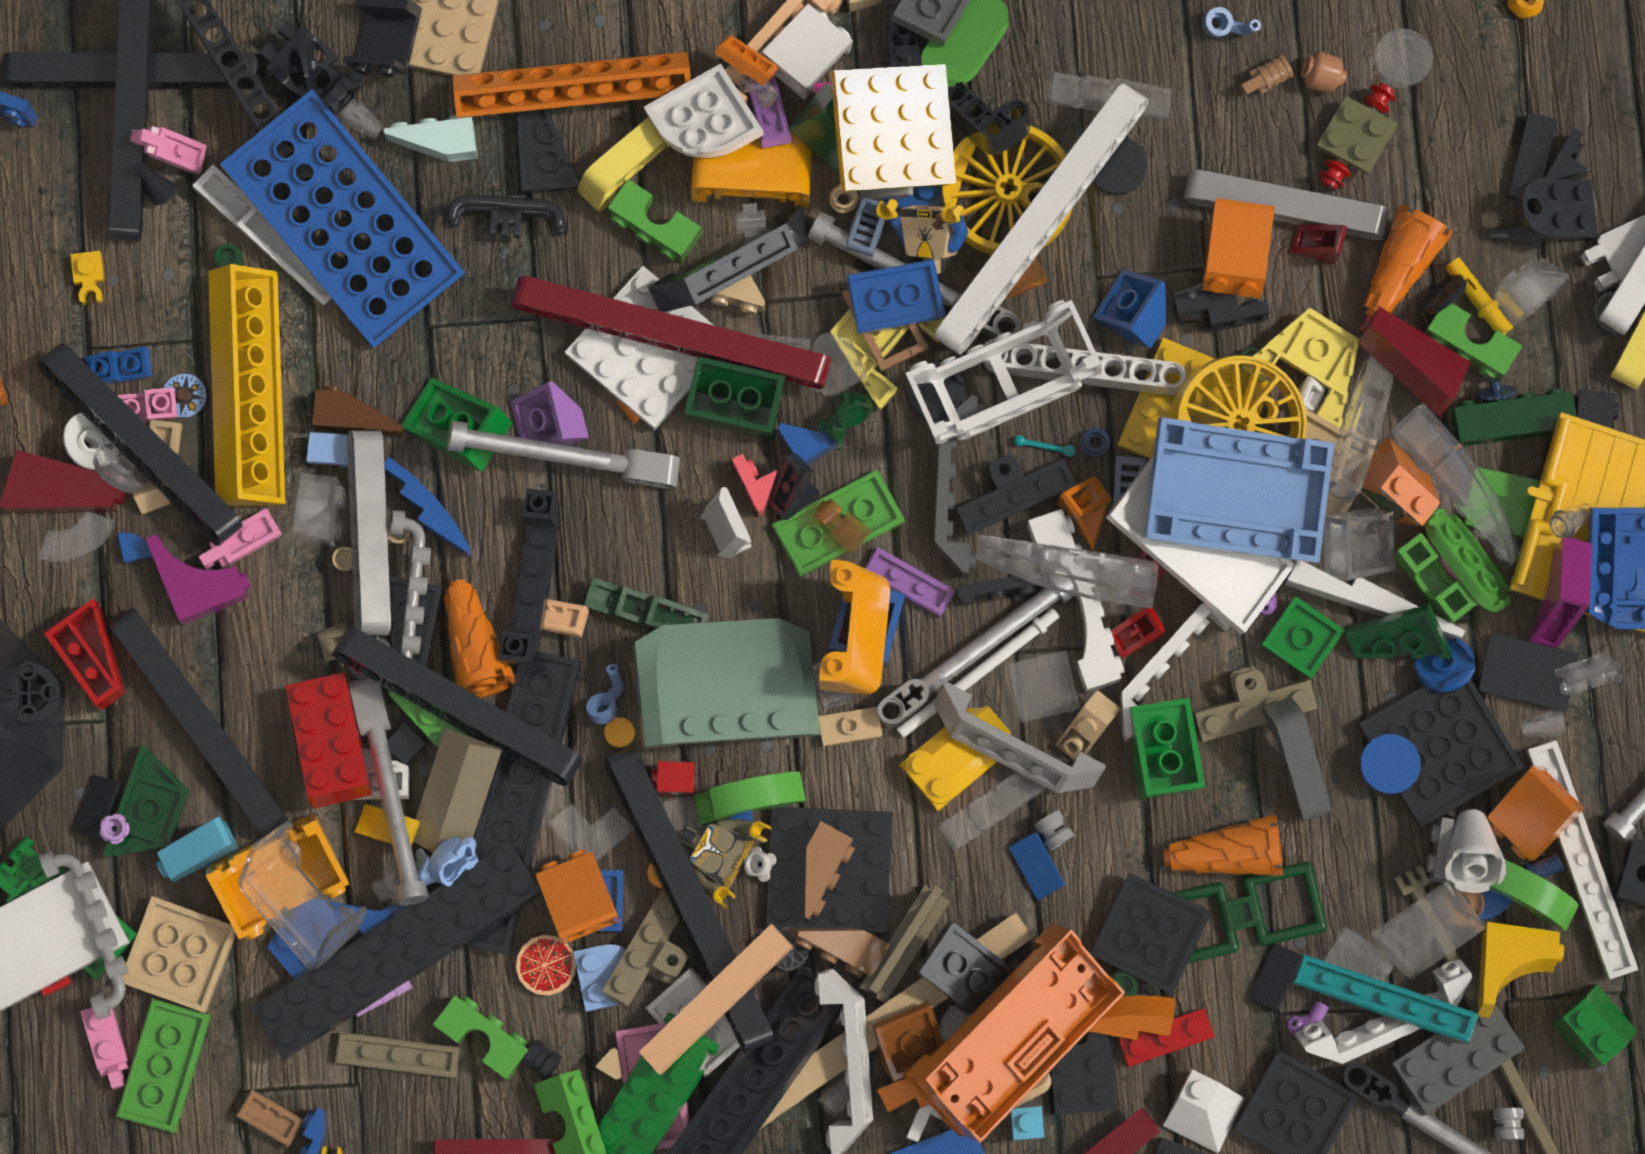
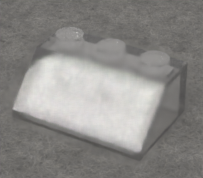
M1447 880L1376 929L1371 935L1386 957L1412 980L1485 930L1486 927L1461 892L1455 888V884Z

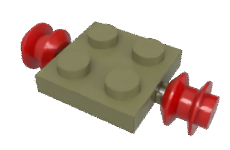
M1383 83L1378 85L1372 84L1370 89L1373 94L1363 97L1366 106L1347 96L1344 98L1317 144L1318 150L1336 158V160H1326L1327 171H1320L1318 173V176L1321 178L1320 183L1324 187L1333 191L1337 188L1343 189L1344 184L1341 180L1351 177L1347 165L1369 176L1398 127L1397 122L1382 115V113H1389L1390 111L1387 103L1396 101V97L1393 95L1394 90Z

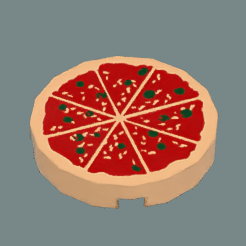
M541 935L532 938L522 946L517 956L516 971L519 980L527 990L537 995L550 996L561 993L570 986L576 975L574 951L568 944H563L560 938L556 936Z

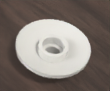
M82 413L75 415L67 422L63 431V444L67 454L76 464L85 469L100 470L109 466L116 459L119 450ZM84 440L89 443L90 448L85 445Z

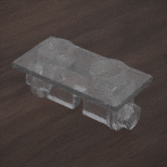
M1604 652L1594 654L1592 657L1579 662L1569 663L1563 668L1554 670V673L1563 679V683L1560 684L1561 693L1574 696L1588 690V680L1592 688L1612 682L1614 677L1617 676L1616 669L1621 668L1622 664Z

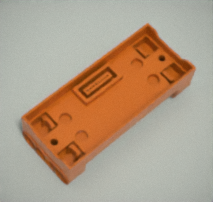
M1052 923L1033 942L1036 949L931 1056L924 1054L905 1073L908 1081L942 1120L959 1136H964L981 1143L1125 994L1118 983L1107 975L1085 949L1081 940L1072 929Z

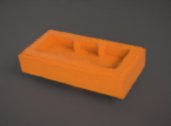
M732 35L725 39L714 53L734 66L739 73L749 76L762 86L774 77L779 69L776 64Z

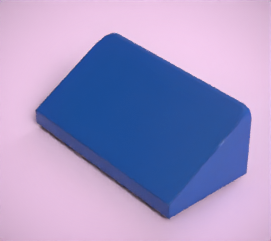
M1037 832L1009 847L1037 901L1065 886Z

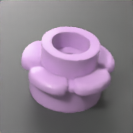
M120 814L108 815L100 823L101 829L99 832L101 837L105 841L109 840L112 844L122 842L130 831L129 824L125 822V817ZM116 826L117 831L113 832L112 827Z

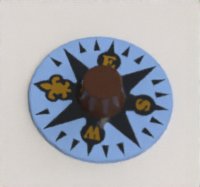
M176 375L170 378L163 388L174 387L177 417L186 418L197 414L206 402V389L203 383L193 375Z

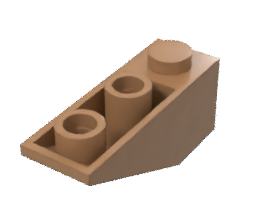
M822 821L819 823L806 847L805 920L807 921L811 919L812 915L815 917L819 916L826 903L821 898L826 889L831 891L834 889L840 878V874L836 873L841 862L847 864L855 850L851 846L853 838Z
M789 928L788 933L796 937L794 941L796 944L808 950H811L812 946L822 951L819 955L821 958L833 964H836L837 960L847 965L844 970L858 978H861L862 974L873 977L889 947L888 943L857 928Z

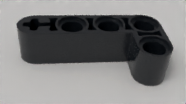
M962 82L955 83L956 86L947 87L950 121L986 154L998 155L1003 153L1029 134L1028 106L1023 101L1012 100L993 111Z

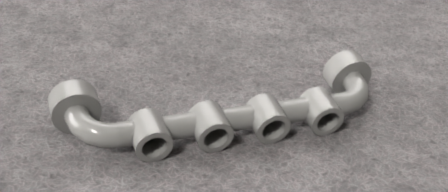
M392 510L389 534L402 535L403 530H408L413 535L403 635L400 645V653L412 659V654H419L421 637L415 636L416 624L422 625L424 607L418 606L419 595H426L428 578L421 577L422 566H429L431 548L425 547V533L416 521L405 518L404 511Z
M52 851L45 852L39 855V859L47 877L59 874L60 866H67L72 871L74 883L81 896L86 916L94 932L96 944L102 954L105 969L113 985V993L109 997L105 998L103 993L90 997L97 1019L107 1018L111 1016L110 1009L119 1005L124 998L126 989L122 975L128 974V969L123 957L116 958L112 947L118 945V941L113 929H105L102 918L108 916L102 899L95 901L92 890L98 888L92 871L85 873L82 864L74 856L68 854L54 856Z

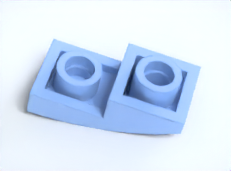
M310 432L307 462L310 464L339 465L342 468H348V435Z

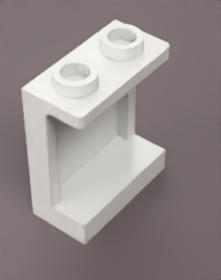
M807 4L762 51L761 55L779 67L775 76L805 100L812 93L813 85L843 54L847 55L851 51L853 40L844 28H837L832 24L822 10L814 9L811 5Z

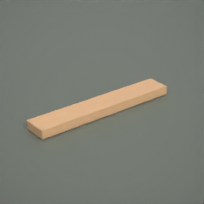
M769 925L654 1036L639 1053L658 1074L662 1075L768 973L793 946L774 925Z

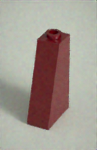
M1379 307L1373 316L1367 314L1359 326V329L1363 332L1357 343L1432 412L1441 417L1454 401L1471 362L1382 307Z
M16 450L0 501V509L9 514L116 512L118 504L122 505L124 502L126 488L123 487L124 482L118 477Z

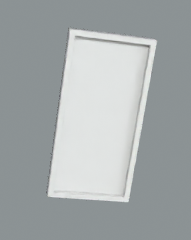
M1152 456L1106 518L1240 634L1245 633L1295 564L1288 559L1143 538L1153 464Z
M86 862L82 864L85 873L92 871L98 887L92 890L95 901L102 899L108 916L102 918L105 929L112 928L116 935L118 945L112 947L113 951H116L130 942L90 863ZM71 870L0 907V1012L103 958L96 944L93 929L86 916L84 904L74 883Z

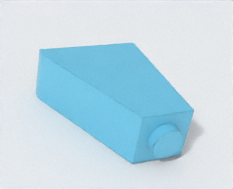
M217 817L157 852L160 860L156 864L163 878L169 877L171 881L176 882L239 850V847L228 824L220 817Z

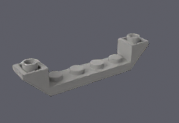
M948 682L944 683L933 704L951 738L1056 793L1092 788L1105 770V764L1082 752L1078 753L1071 766L969 714L965 710L972 695Z

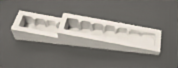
M212 165L193 184V189L317 301L324 306L331 299L246 195L216 166Z
M1303 561L1295 563L1285 583L1286 586L1381 617L1418 607L1359 576L1355 578L1352 585H1349ZM1436 616L1446 638L1454 640V638L1461 639L1465 630Z

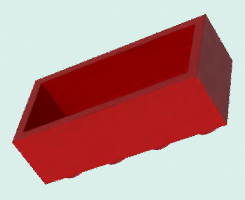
M345 672L286 685L307 798L312 808L315 809L371 796L372 791L360 731L349 688V681Z

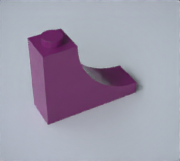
M157 534L146 538L177 618L182 625L250 598L247 590L252 587L245 571L240 573L236 566L221 570L193 568L173 557Z
M1563 537L1554 549L1546 594L1538 617L1529 631V642L1558 648L1590 605L1592 543L1583 542L1577 538Z

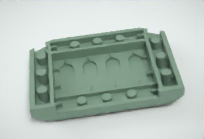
M780 618L662 625L632 644L643 749L672 747L679 744L782 737L790 739L818 737L821 735L810 631Z

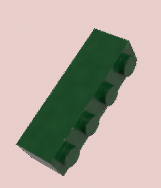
M1553 389L1546 391V395L1534 397V393H1523L1517 395L1516 399L1490 400L1483 404H1476L1474 400L1459 402L1457 404L1458 407H1454L1450 413L1454 438L1459 447L1553 435L1560 412L1577 417L1573 392L1564 393L1563 389Z

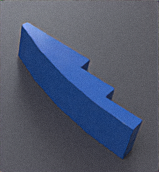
M388 457L384 462L385 473L405 485L400 491V495L404 500L422 511L418 517L419 524L469 557L472 553L470 546L455 521L436 497L411 473Z

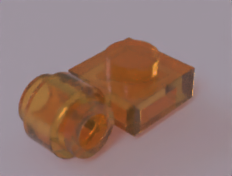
M830 498L827 502L822 501L815 509L817 513L814 515V518L825 528L829 525H834L835 528L829 536L851 555L872 533L867 526L850 512L843 519L840 518V513L843 510Z

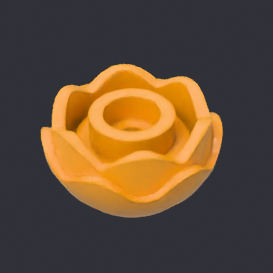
M1507 0V5L1517 17L1526 19L1537 16L1541 12L1544 0H1529L1528 2L1524 0Z

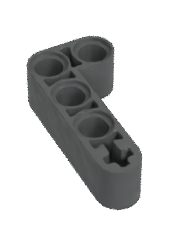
M1292 697L1263 706V714L1270 731L1276 738L1294 804L1301 821L1305 822L1332 812L1309 727L1302 709Z

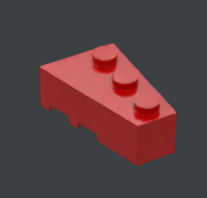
M94 598L44 633L92 702L101 711L126 694L100 604Z

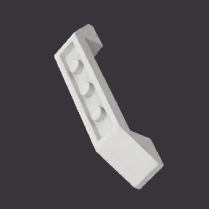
M1201 604L1122 691L1120 695L1122 738L1126 742L1132 737L1130 707L1137 706L1132 700L1135 698L1139 702L1150 689L1146 684L1154 676L1160 679L1170 667L1166 662L1174 654L1179 657L1190 644L1186 640L1193 632L1199 635L1210 623L1206 619L1207 617L1211 618L1225 632L1231 627L1206 604Z
M1460 959L1447 962L1440 968L1432 971L1439 991L1426 994L1425 996L1458 1006L1472 978L1471 972ZM1382 1016L1371 1019L1366 1024L1351 1031H1344L1335 1038H1333L1331 1032L1322 1021L1309 1024L1294 1034L1306 1052L1343 1064L1421 1028Z
M826 969L818 973V978L815 980V992L820 998V1004H843L844 1006L841 1009L840 1018L842 1025L845 1026L846 1038L843 1040V1053L847 1056L848 1068L845 1071V1083L850 1088L847 1112L848 1116L852 1117V1120H838L830 1125L826 1133V1143L828 1148H831V1154H842L873 1121L865 1001L834 969Z

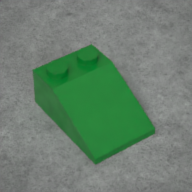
M431 377L403 421L402 426L406 432L442 453L482 472L494 452L464 447L463 452L447 450V437L451 421L465 422L468 425L467 429L506 435L513 422L497 406Z
M1190 698L1130 707L1134 772L1139 800L1196 792L1205 788Z

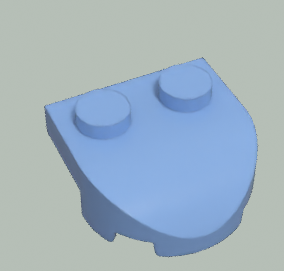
M607 944L574 951L586 1012L620 1006L601 995V992L625 953V948Z

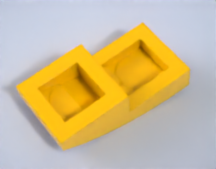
M365 804L355 833L383 843L392 844L384 809ZM404 816L412 846L420 822Z

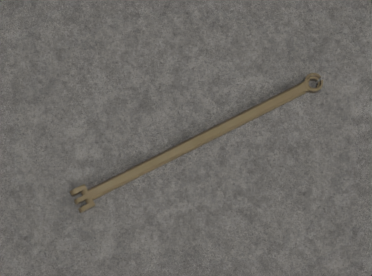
M1420 864L1415 867L1416 873L1419 876L1417 880L1411 870L1404 872L1409 883L1407 885L1404 884L1400 875L1394 877L1395 884L1402 897L1411 894L1445 963L1460 959L1424 889V886L1431 882L1422 865ZM1471 980L1462 996L1469 1010L1478 1005V993ZM1510 1058L1498 1068L1518 1107L1523 1108V1117L1542 1154H1559Z

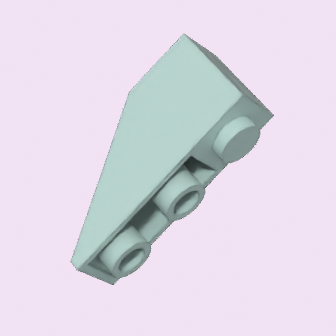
M452 115L449 117V120L443 121L427 118L420 120L419 124L408 125L406 122H397L391 124L390 128H383L387 141L446 162L478 159L472 117L457 118L456 115Z

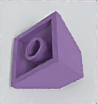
M547 382L510 401L519 438L572 446L589 438L582 409L554 382Z

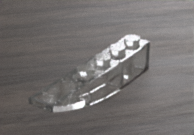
M1367 351L1332 458L1328 495L1346 503H1349L1361 493L1380 433L1394 375Z
M1424 403L1415 407L1391 430L1395 443L1401 449L1408 450L1415 458L1413 459L1415 465L1422 472H1427L1435 480L1433 483L1436 489L1443 495L1447 494L1452 499L1456 511L1461 516L1470 519L1474 524L1475 532L1482 539H1488L1495 547L1494 552L1497 557L1503 562L1507 561L1512 565L1518 560L1520 549L1511 525L1484 475L1463 446Z
M979 535L976 559L1005 573L1066 594L1152 609L1159 563L1156 561Z

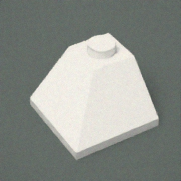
M1192 1069L1189 1071L1163 1127L1218 1154L1245 1098L1221 1083Z

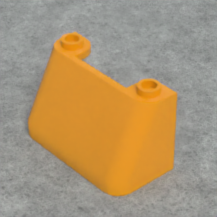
M790 131L792 143L762 148L759 137L738 150L723 156L712 158L693 157L691 178L692 201L707 202V196H712V194H715V199H721V196L780 199V203H786V198H789V200L795 201V206L801 204L803 208H809L813 152Z
M831 559L830 586L841 591L844 603L852 604L847 652H830L822 659L819 687L820 690L872 694L880 687L882 679L890 584L882 575L857 564Z
M315 813L307 815L269 834L265 838L263 837L219 859L206 868V877L239 940L244 937L247 940H251L264 932L262 927L268 921L319 895H328L330 899L345 892V886L349 885V881Z

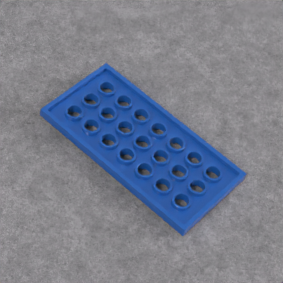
M313 89L220 163V166L373 349L465 274L463 269ZM311 123L315 125L317 135L313 139H305L301 136L299 130L303 124ZM281 142H289L293 145L294 153L291 157L282 158L278 155L276 149ZM331 146L335 149L336 158L332 162H324L320 159L319 151L322 147ZM261 160L267 161L271 166L270 174L265 177L257 176L253 170L256 162ZM301 165H308L313 170V177L308 181H301L296 176V169ZM343 169L352 170L356 177L354 183L348 186L341 184L338 180L339 172ZM283 183L290 188L291 193L287 199L278 200L274 197L273 188L277 184ZM318 189H329L333 195L331 202L328 204L318 203L315 199V193ZM362 192L371 193L375 199L374 205L368 209L360 207L357 202L358 195ZM302 206L309 211L310 217L306 222L298 223L293 219L292 212L296 207ZM339 211L348 212L352 218L351 224L347 227H339L334 221L335 214ZM381 215L390 216L394 222L393 228L387 232L379 230L376 225L378 217ZM319 229L326 231L329 236L327 244L324 246L315 245L311 240V235L314 231ZM366 234L371 240L370 247L366 250H358L353 243L356 235ZM400 238L409 239L413 245L412 251L406 255L400 254L395 247L397 240ZM338 252L345 254L348 259L347 266L343 269L334 268L330 262L333 254ZM375 258H387L390 263L389 270L385 273L376 272L372 265ZM419 261L428 262L432 267L431 274L425 278L419 277L414 269L416 263ZM356 275L364 277L367 281L366 289L362 292L353 291L349 284L352 277ZM394 281H406L409 285V292L405 296L395 295L392 291ZM375 298L382 299L386 304V311L381 315L372 314L369 310L371 300Z

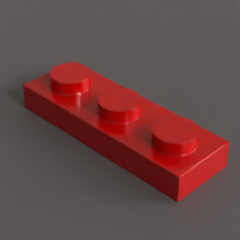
M1205 1008L1173 1019L1170 1036L1139 1031L1137 1040L1120 1037L1118 1041L1127 1067H1131L1206 1041L1215 1036Z

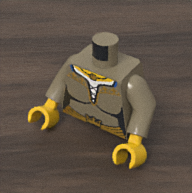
M743 819L719 820L715 824L709 823L704 834L689 826L684 831L680 842L694 850L689 859L705 893L723 909L727 908L723 903V899L726 896L735 898L730 888L745 863L746 857L754 847L755 839L765 843L767 839L760 836V833L765 828L771 830V826L761 821L750 822Z

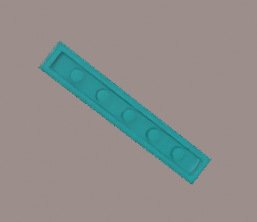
M1305 954L1303 955L1304 957L1296 974L1294 985L1469 1044L1479 1017L1478 1013Z

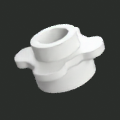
M760 847L752 848L750 854L745 859L746 874L757 876L762 882L768 881L771 877L772 865L776 863V856L773 853L767 854L762 852Z

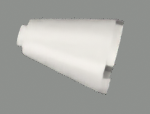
M1473 809L1463 811L1458 815L1444 865L1445 877L1448 882L1450 880L1455 884L1456 889L1468 893L1486 892L1489 890V886L1496 882L1499 885L1506 875V862L1487 817L1483 812Z

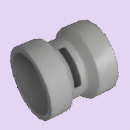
M1060 810L1051 813L1034 824L1037 832L1043 834L1045 838L1044 844L1049 851L1059 847L1075 836L1071 828L1066 827L1063 823L1064 817Z
M1523 1108L1493 1109V1119L1496 1121L1494 1140L1524 1139V1129L1521 1127Z

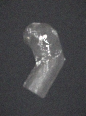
M742 79L740 81V91L743 94L757 93L759 95L758 101H762L760 103L762 107L769 108L776 103L777 91L769 81L764 86L753 79Z

